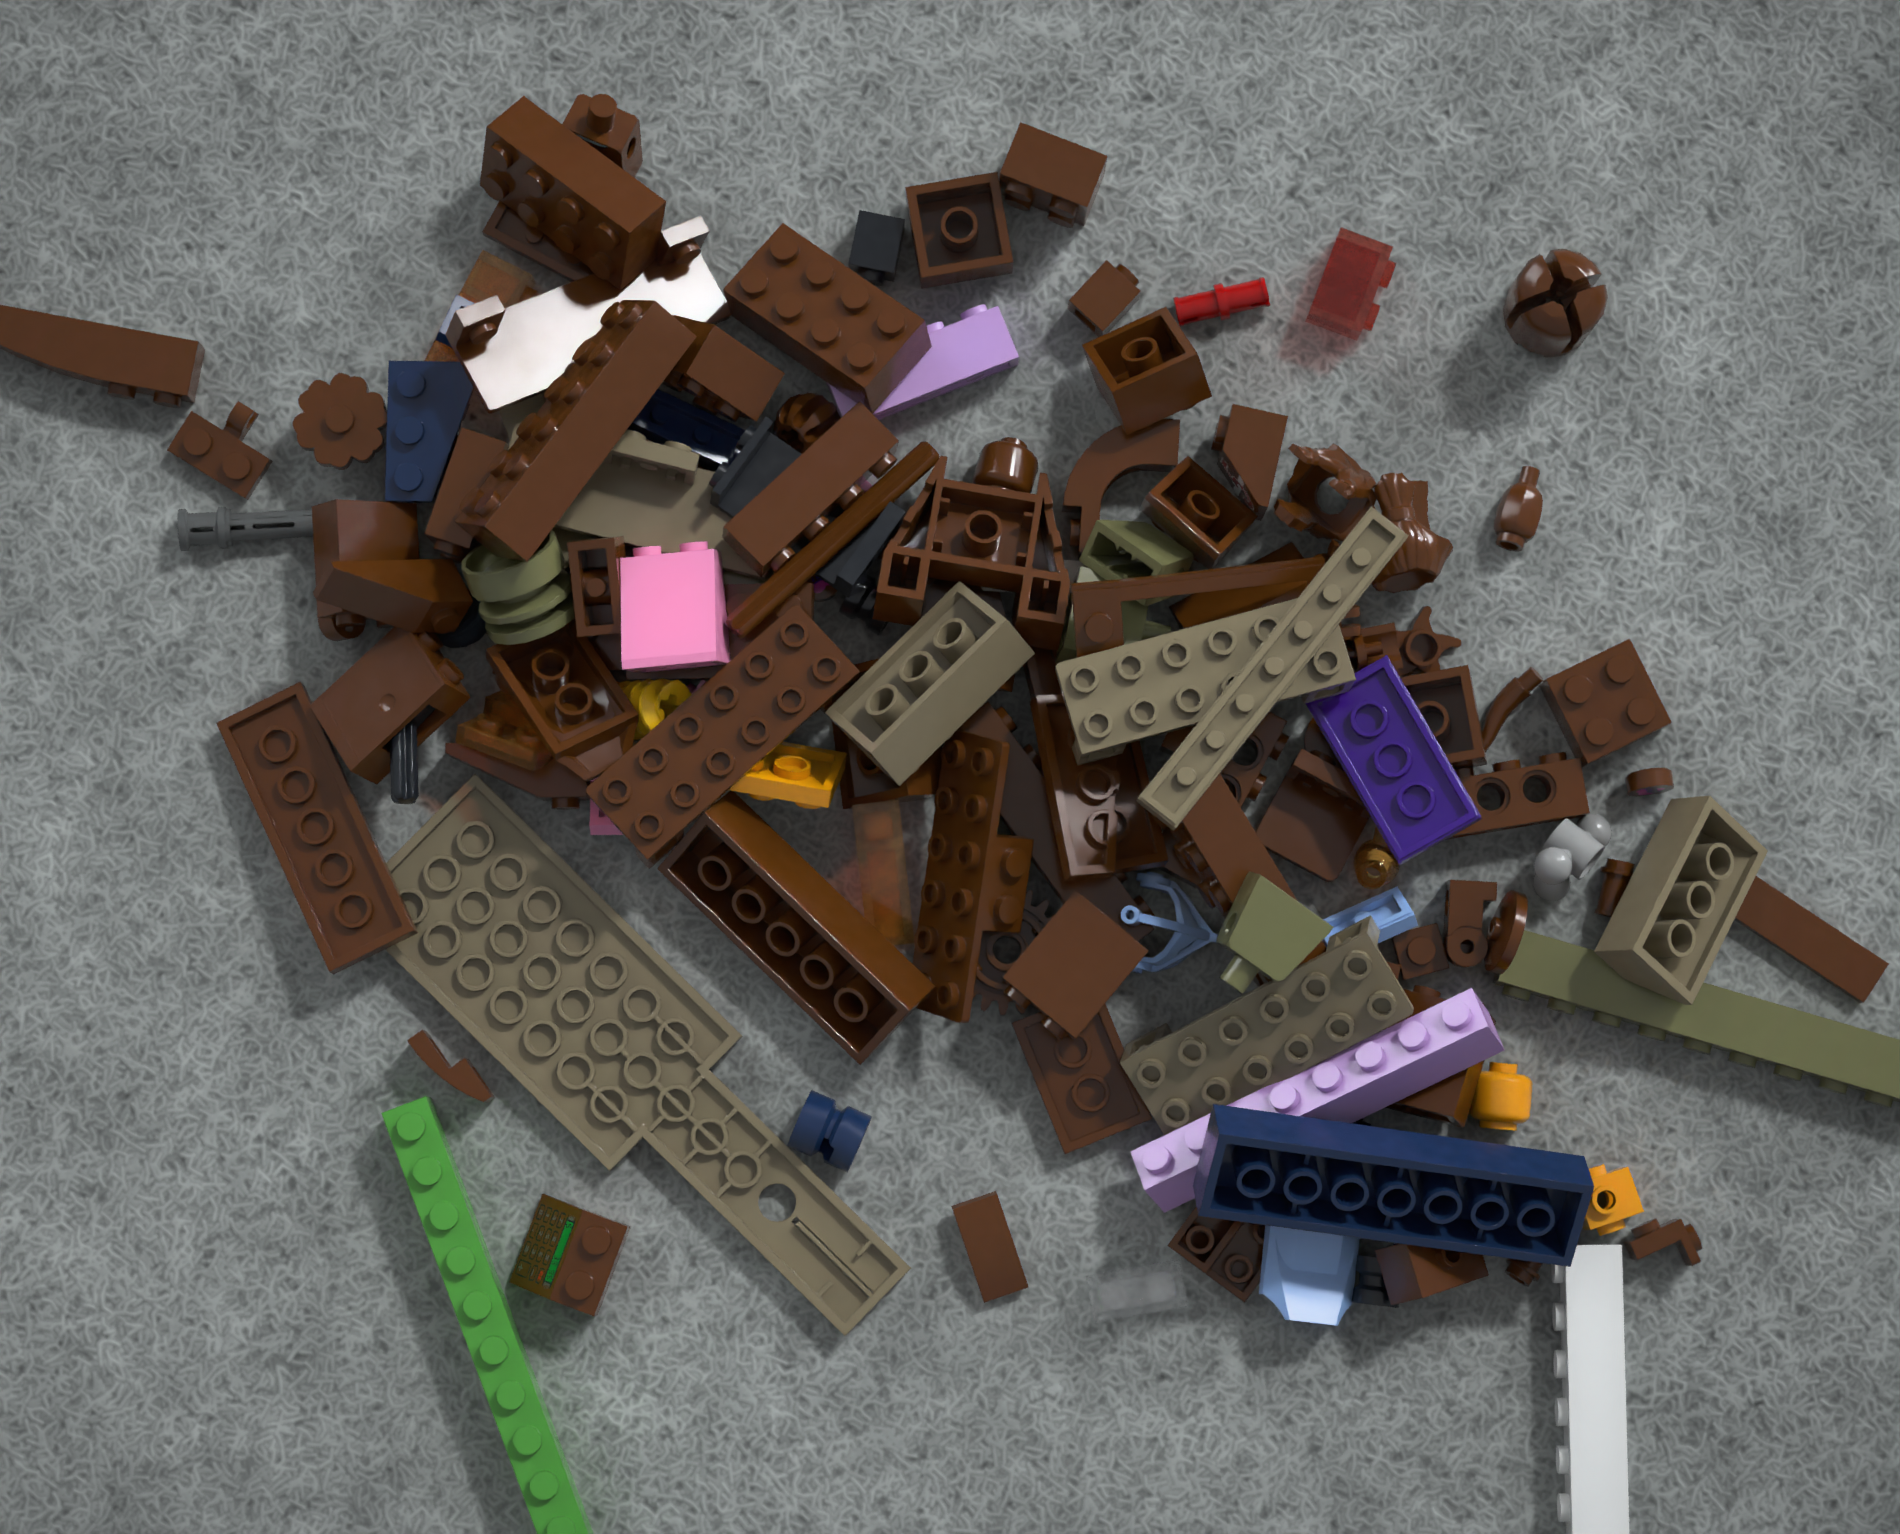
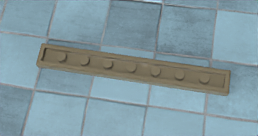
M1370 507L1140 794L1136 802L1174 831L1384 569L1409 535L1373 507Z

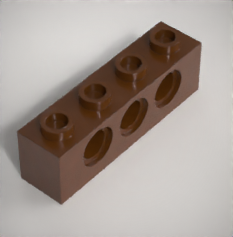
M1271 712L1265 716L1245 741L1255 749V761L1250 765L1243 766L1231 759L1220 773L1225 783L1232 788L1234 797L1240 807L1246 798L1252 801L1256 800L1267 780V777L1261 774L1260 771L1268 757L1277 761L1290 737L1282 732L1288 721ZM1167 827L1162 834L1169 861L1165 866L1157 868L1196 889L1201 879L1193 867L1186 869L1176 856L1172 846L1177 841Z
M1566 752L1552 753L1539 756V765L1521 767L1520 760L1504 761L1492 764L1493 772L1475 775L1474 767L1456 769V774L1482 816V819L1448 839L1586 816L1590 811L1580 758L1567 760ZM1527 779H1538L1544 784L1546 797L1543 802L1534 803L1525 797L1523 785ZM1490 786L1497 790L1500 795V805L1497 810L1489 811L1479 805L1477 792L1480 787Z

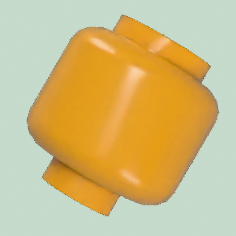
M1489 1062V1071H1481L1469 1110L1471 1117L1480 1120L1479 1127L1517 1131V1124L1524 1123L1529 1119L1533 1084L1528 1076L1517 1074L1518 1064Z

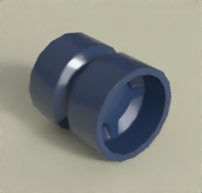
M811 1090L787 1146L810 1157L819 1152L823 1155L824 1163L848 1173L872 1116L850 1106L839 1110L834 1099Z

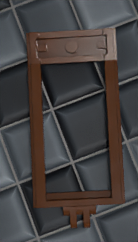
M1323 557L1119 580L1071 583L1076 658L1124 645L1121 602L1299 581H1307L1308 586L1325 565V560ZM1354 605L1344 618L1359 617L1360 606ZM1340 622L1339 626L1343 637L1361 635L1360 624H1342Z

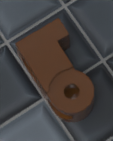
M1446 881L1443 946L1447 960L1454 966L1461 968L1472 967L1482 962L1485 958L1488 944L1487 939L1482 933L1483 902L1496 901L1497 882Z

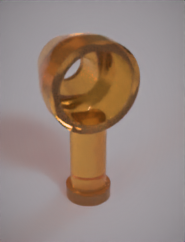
M1375 827L1373 839L1362 843L1353 859V869L1358 882L1363 887L1371 890L1391 883L1396 878L1401 865H1398L1377 827ZM1366 868H1375L1379 871L1380 875H1371Z

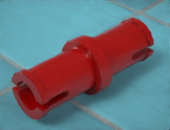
M1264 277L1223 287V284L1219 283L1213 285L1214 290L1173 298L1180 327L1220 317L1221 321L1230 319V314L1270 306Z

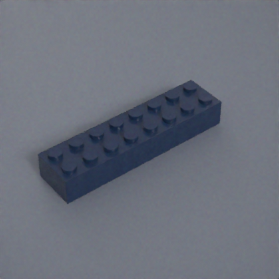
M1213 1104L1193 1182L1198 1216L1571 1267L1594 1189L1585 1157L1580 1155Z

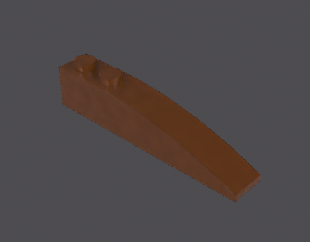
M0 305V349L58 374L108 387L107 394L114 397L134 400L136 393L154 396L153 403L172 408H180L181 401L195 403L205 349L199 341Z

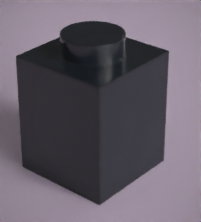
M859 210L848 267L874 286H883L884 280L894 282L905 232V219Z

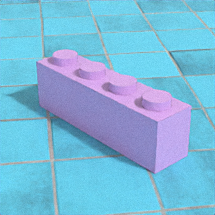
M982 304L964 311L960 314L962 320L944 327L942 321L927 325L932 347L874 411L873 415L878 420L1017 366L1019 356L999 307L996 306L987 310L986 305ZM826 382L837 411L842 418L857 403Z

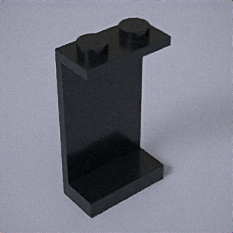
M767 417L763 419L758 428L750 425L745 430L735 446L740 451L731 465L724 461L709 481V485L713 487L710 504L731 518L739 513L801 455L800 452L771 433L773 421ZM890 501L883 512L814 575L849 598L901 526L906 511ZM838 506L826 518L832 523L845 510ZM804 537L792 550L797 554L810 541Z

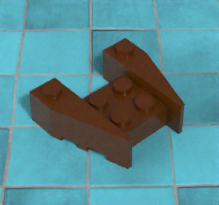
M940 456L925 481L923 490L914 505L910 506L904 516L901 527L895 537L891 538L884 550L873 619L914 626L921 618L927 578L956 583L960 581L963 584L1019 593L1014 625L1016 631L1029 646L1058 651L1065 622L1070 579L1062 556V542L1060 532L1057 531L1052 509L1053 500L1047 474L1040 472L1036 494L944 479L948 457Z

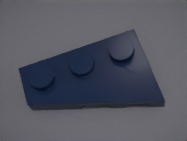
M389 360L385 477L386 502H435L453 452L452 448L461 423L466 417L470 406L469 401L474 390L460 362Z

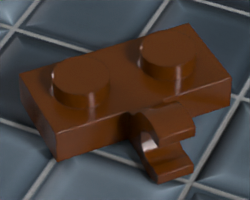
M239 401L229 414L223 430L191 411L167 451L249 500L273 462L242 442L259 414Z

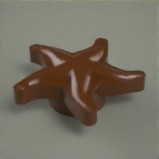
M1423 606L1412 622L1410 630H1396L1398 647L1403 663V669L1396 670L1399 676L1405 675L1415 668L1424 673L1440 670L1438 659L1441 653L1449 647L1458 648L1461 646L1460 639L1433 632L1429 621L1432 609L1429 606Z

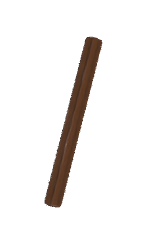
M920 442L731 612L725 622L728 628L739 638H744L872 523L883 512L890 501L894 503L933 468L940 457L938 452L928 442Z

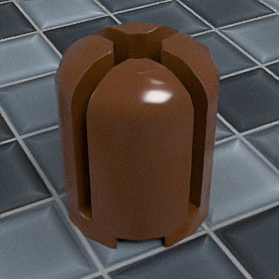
M1567 249L1550 250L1545 260L1540 254L1530 259L1508 290L1505 305L1503 306L1505 328L1513 341L1528 351L1544 355L1543 357L1546 358L1563 356L1578 348L1604 315L1608 299L1606 285L1593 287L1602 275L1596 264L1583 254Z

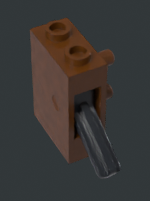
M393 627L310 705V708L351 772L376 785L390 773L392 801L396 804H413L419 796L417 747L471 697L461 683L464 679L461 670L451 660L445 658L439 650L443 647V643L435 633H428L426 631L423 633H412Z

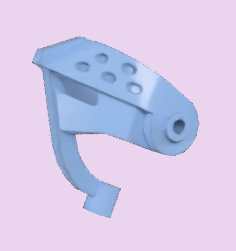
M1147 872L1146 874L1137 873L1136 881L1140 882L1141 887L1157 890L1171 896L1175 906L1176 922L1142 914L1138 908L1132 905L1122 909L1121 919L1130 926H1137L1143 923L1174 931L1172 938L1162 952L1153 958L1144 956L1132 970V972L1142 974V971L1160 972L1170 969L1208 943H1217L1218 934L1212 932L1191 899L1181 890L1178 884L1163 878L1164 875L1154 872Z

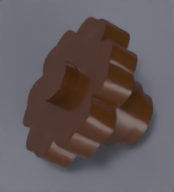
M338 373L333 377L330 385L325 381L315 380L311 383L308 390L299 396L298 403L303 413L298 414L293 420L297 440L302 449L314 451L315 459L321 466L345 470L351 465L353 459L360 463L370 462L375 453L384 447L385 441L379 431L387 427L385 400L380 394L369 392L368 385L363 378L357 376L350 377L347 374Z

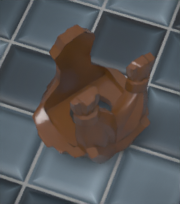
M1334 443L1329 448L1314 449L1292 444L1288 449L1299 459L1293 470V475L1287 483L1289 502L1277 499L1274 505L1275 515L1282 522H1285L1289 528H1294L1300 532L1304 529V531L1309 532L1318 539L1325 538L1327 540L1338 539L1344 541L1370 507L1374 508L1377 500L1373 491L1377 484L1370 472L1362 469L1354 459ZM1328 478H1334L1328 484L1344 498L1349 499L1346 508L1338 514L1330 515L1324 512L1318 504L1317 492L1320 485Z
M1403 473L1383 474L1380 481L1374 487V495L1380 505L1381 514L1409 536L1372 582V586L1376 591H1387L1393 594L1401 591H1416L1424 584L1434 582L1441 573L1444 563L1453 552V546L1450 540L1438 536L1430 530L1427 516L1428 481H1410Z

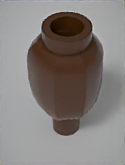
M1523 466L1518 483L1511 485L1504 492L1499 502L1493 527L1498 535L1496 544L1503 549L1515 552L1522 551L1524 544L1530 541L1536 534L1543 505L1542 495L1536 488L1540 471L1537 468Z

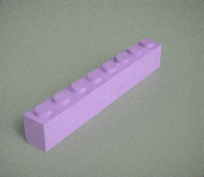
M1470 988L1358 1042L1289 1079L1266 1086L1226 1106L1354 1123L1486 1060L1505 1049L1488 1010L1474 990ZM1210 1114L1131 1151L1145 1192L1164 1213L1195 1198L1193 1182Z

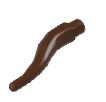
M1530 667L1520 677H1514L1495 697L1486 713L1481 730L1485 753L1495 740L1510 713L1531 696L1530 692L1543 681V678L1533 667Z

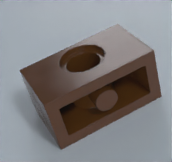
M624 536L567 542L577 637L621 633L620 558H626Z

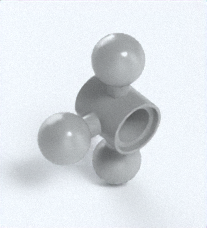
M1588 814L1580 818L1576 824L1566 818L1552 832L1534 861L1535 875L1533 887L1540 898L1546 901L1562 899L1570 889V874L1581 880L1595 865L1612 835L1611 826L1604 817L1597 814Z

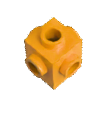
M1604 1164L1589 1168L1594 1189L1583 1223L1584 1230L1596 1228L1599 1236L1609 1234L1626 1227L1623 1219L1644 1212L1629 1167H1620L1609 1172L1606 1171ZM1600 1192H1603L1607 1199L1603 1208L1597 1203V1196Z

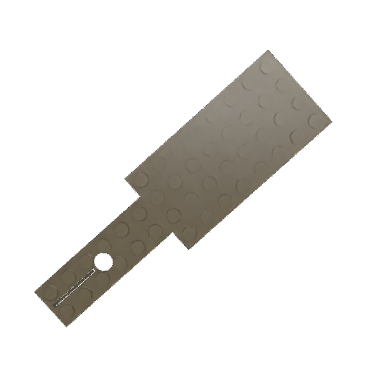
M476 774L386 863L418 933L385 950L609 1171L644 1138L844 1336L911 1269L897 1253L710 1071L743 1036ZM772 1184H783L789 1187L795 1195V1210L789 1218L777 1222L767 1219L759 1208L760 1194L766 1187ZM797 1217L800 1221L795 1225L792 1221ZM809 1230H811L853 1273H851Z

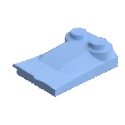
M1265 1225L1259 1294L1271 1300L1280 1310L1285 1320L1338 1326L1342 1316L1352 1305L1360 1238Z

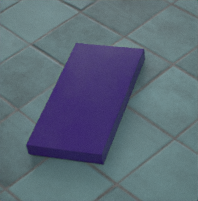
M1386 655L1354 673L1356 680L1349 692L1305 704L1400 866L1482 819V816Z

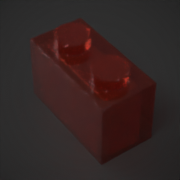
M1341 227L1305 322L1356 341L1362 329L1371 332L1381 306L1373 303L1378 286L1387 289L1396 266V262L1388 260L1393 246Z

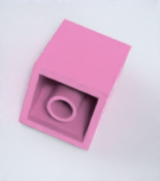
M708 542L679 544L680 552L666 554L661 553V546L639 547L633 549V557L620 558L622 670L645 673L726 665L731 661L728 626L725 623L727 612L722 556L720 551L708 549Z

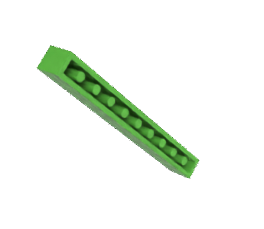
M425 1096L381 1113L536 1532L537 1534H594L431 1097Z

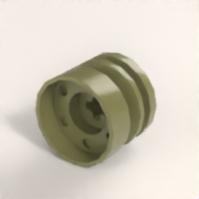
M550 531L528 562L497 557L482 544L471 550L463 559L462 572L472 596L481 601L479 604V614L486 621L485 629L489 639L494 643L513 645L530 642L561 629L575 618L571 574L562 570L565 558L554 531Z

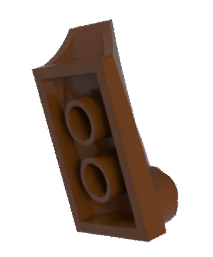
M575 619L545 637L521 644H496L486 649V660L495 672V680L498 687L512 697L555 761L572 770L584 781L589 782L599 777L633 747L639 714L586 636L577 637Z

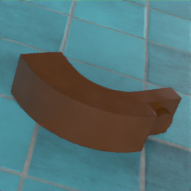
M1162 419L1146 429L1135 431L1129 435L1126 434L1120 425L1095 440L1078 459L1068 479L1062 506V512L1080 513V519L1071 518L1069 546L1078 547V559H1080L1096 521L1100 520V507L1103 496L1115 481L1127 474L1139 471L1171 472L1178 465L1179 419Z

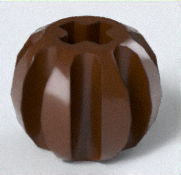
M817 393L798 394L789 398L777 411L773 432L776 437L803 454L841 417L834 403L826 400L823 395Z

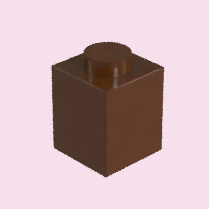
M1106 260L1069 299L1067 309L1094 334L1100 337L1107 334L1139 300L1141 291L1136 287L1139 281L1122 264L1114 267Z

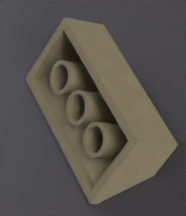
M959 581L861 676L825 714L876 766L900 786L966 720L982 707L1012 675L1017 673L1035 652L1004 616Z
M1711 796L1671 799L1594 952L1623 979L1682 1004L1692 1005L1768 850Z

